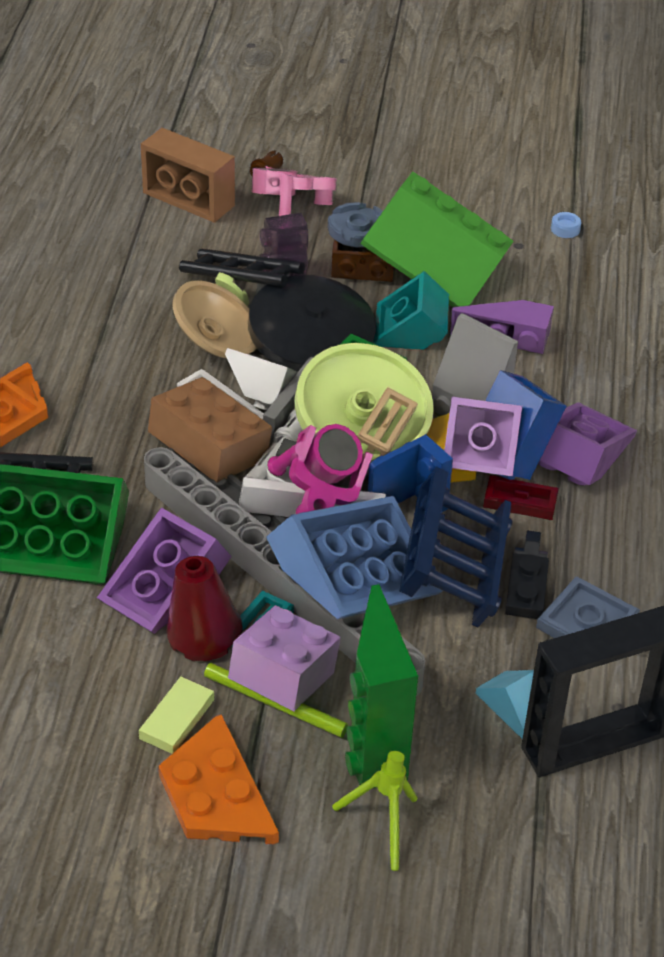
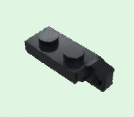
M527 530L524 548L515 547V553L512 556L505 615L538 619L543 614L549 558H547V551L539 550L541 532Z

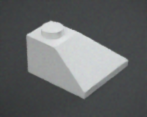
M227 348L225 353L244 396L255 400L254 407L266 411L297 373V371L229 348Z

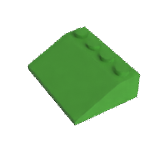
M412 172L360 244L410 279L425 271L449 293V305L451 307H460L471 304L514 241L502 231L481 219L476 213L471 212L455 201L451 196L436 188L425 178Z

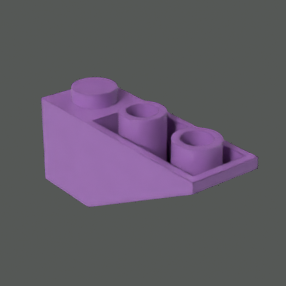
M517 300L453 307L450 335L458 316L463 313L517 340V349L543 354L551 330L554 306Z

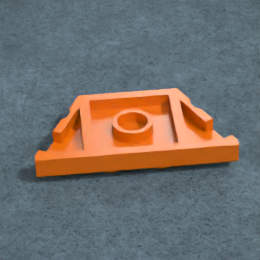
M28 362L0 378L1 448L48 418L44 398L41 397L39 385L33 377L32 367Z
M222 714L214 717L158 766L159 777L187 839L207 840L209 838H219L222 841L240 842V836L265 838V844L279 843V832Z

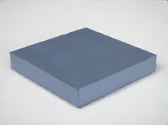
M576 576L537 619L536 628L557 638L640 613V609Z

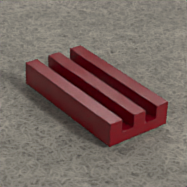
M490 475L483 508L497 510L507 500L511 502L510 513L553 520L559 488L514 479L508 480L503 477Z

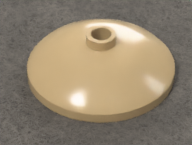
M189 281L177 290L173 298L174 315L181 330L195 345L214 356L226 359L225 353L227 348L248 355L254 352L256 346L251 340L248 331L249 308L241 299L229 290L207 281Z

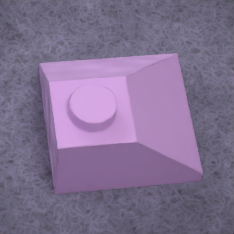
M452 397L444 450L453 458L452 468L513 476L522 406Z

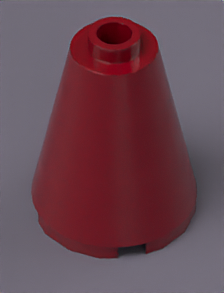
M190 556L180 561L175 568L167 623V637L170 647L175 652L177 649L184 653L185 658L192 661H209L221 658L228 653V648L233 645V641L242 634V620L213 563L203 556Z

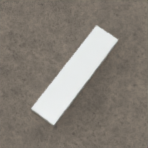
M243 477L239 505L248 513L290 517L296 514V509L302 503L305 491L294 483ZM360 491L358 499L353 503L385 498L386 494Z

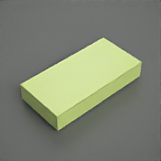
M180 676L139 729V739L173 754L213 703L214 691Z

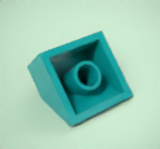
M423 271L377 303L374 343L381 347L424 350L431 344L440 342L448 332L449 293Z

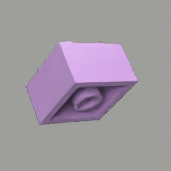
M275 605L233 641L228 678L295 711L334 673L341 637L322 626L315 625L289 610Z

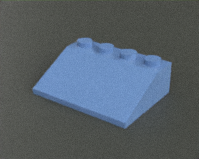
M394 496L293 514L266 536L281 569L336 619L365 613L372 585H380L389 607L437 595L443 591L430 584L426 587L422 585L413 597L399 591L411 528Z

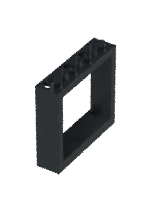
M664 606L538 643L521 749L539 778L664 738ZM650 651L638 704L562 728L572 674Z

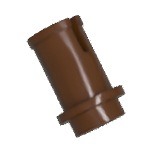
M273 150L262 159H255L250 167L251 176L253 175V168H266L267 166L279 169L284 163L282 155L279 152L276 154V151Z

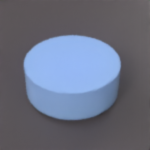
M570 212L557 213L552 217L551 231L556 236L562 238L576 237L580 233L581 219Z

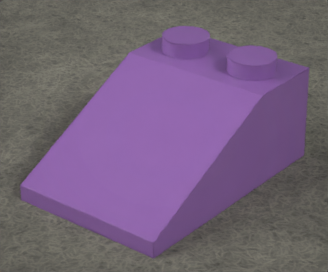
M579 402L565 409L538 464L543 468L559 470L567 474L568 479L576 484L583 486L591 485L602 478L635 437L637 430Z
M161 507L97 598L155 634L168 623L177 564L190 556H203L213 563L217 573L220 574L232 556L216 538Z

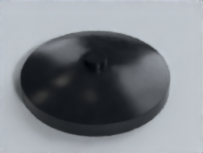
M316 275L287 276L288 283L285 287L265 285L257 292L250 305L248 331L256 348L273 363L288 367L297 372L310 357L314 358L322 351L341 344L350 334L369 342H374L376 320L368 303L352 288L330 278Z

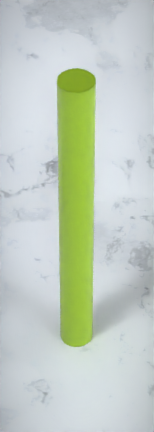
M209 663L205 669L204 677L340 738H343L347 732L348 723L302 703L295 711H292L229 679V670L213 663Z

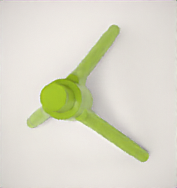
M399 751L389 752L387 762L382 764L380 771H377L369 780L332 805L333 810L338 811L374 787H377L381 794L388 796L392 871L399 869V795L403 790L411 802H416L418 799L415 791L407 781L406 768L403 765L405 757Z

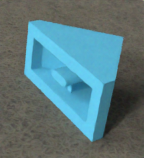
M534 670L504 671L477 687L475 693L523 739Z

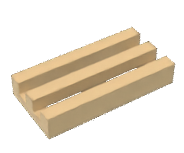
M387 387L357 435L361 445L362 443L368 445L367 450L371 452L375 450L381 452L380 456L390 453L415 412L418 403ZM389 399L394 400V405L375 436L368 435ZM401 406L407 407L387 442H381L382 437Z

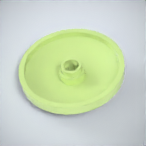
M365 343L341 344L317 354L302 371L294 400L296 416L303 430L312 425L317 428L315 432L317 433L326 425L339 424L349 428L356 436L387 387L417 402L418 405L390 452L402 447L407 442H411L425 434L427 435L433 419L434 406L432 395L425 379L410 362L388 349ZM389 399L368 435L375 436L394 405V400ZM401 406L382 437L381 442H387L407 407ZM362 443L363 454L366 452L373 454L371 462L380 456L381 452L377 450L371 452L367 450L368 445Z

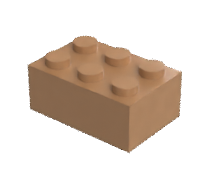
M165 128L159 129L141 143L144 194L214 223L235 206V156Z
M200 377L152 397L148 432L169 448H172L186 461L192 463L210 479L219 482L223 478L227 479V476L230 474L236 475L255 466L266 450L269 449L272 426L209 380Z

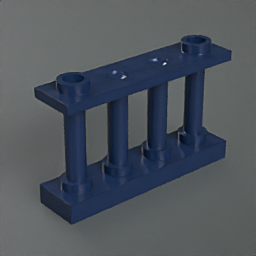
M435 467L419 488L399 591L413 597L422 585L426 587L430 584L475 605L472 625L478 628L488 616L493 617L496 614L501 603L498 591L506 537L512 526V519L509 518L511 502L505 500L495 513L492 514L450 494V490L446 488L449 472ZM444 506L486 526V536H481L446 519L445 514L441 513L442 507ZM438 531L483 552L481 563L441 545L440 539H437ZM433 557L479 578L477 590L436 571L435 566L432 565Z

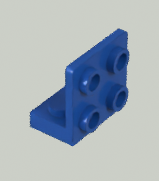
M425 434L411 442L405 443L402 447L384 456H379L369 464L368 492L386 494V497L394 496L397 503L414 495L418 498L419 488L435 467L449 472L446 488L450 490L453 458ZM443 506L441 513L446 511L448 508Z

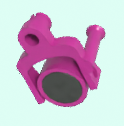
M339 424L326 425L315 433L317 428L310 425L298 434L297 442L294 446L280 456H273L268 460V470L274 476H282L285 474L287 467L291 465L289 470L291 481L305 491L302 503L296 509V514L331 508L335 504L347 505L358 499L373 454L369 452L363 454L360 440L346 426ZM351 474L349 488L331 485Z

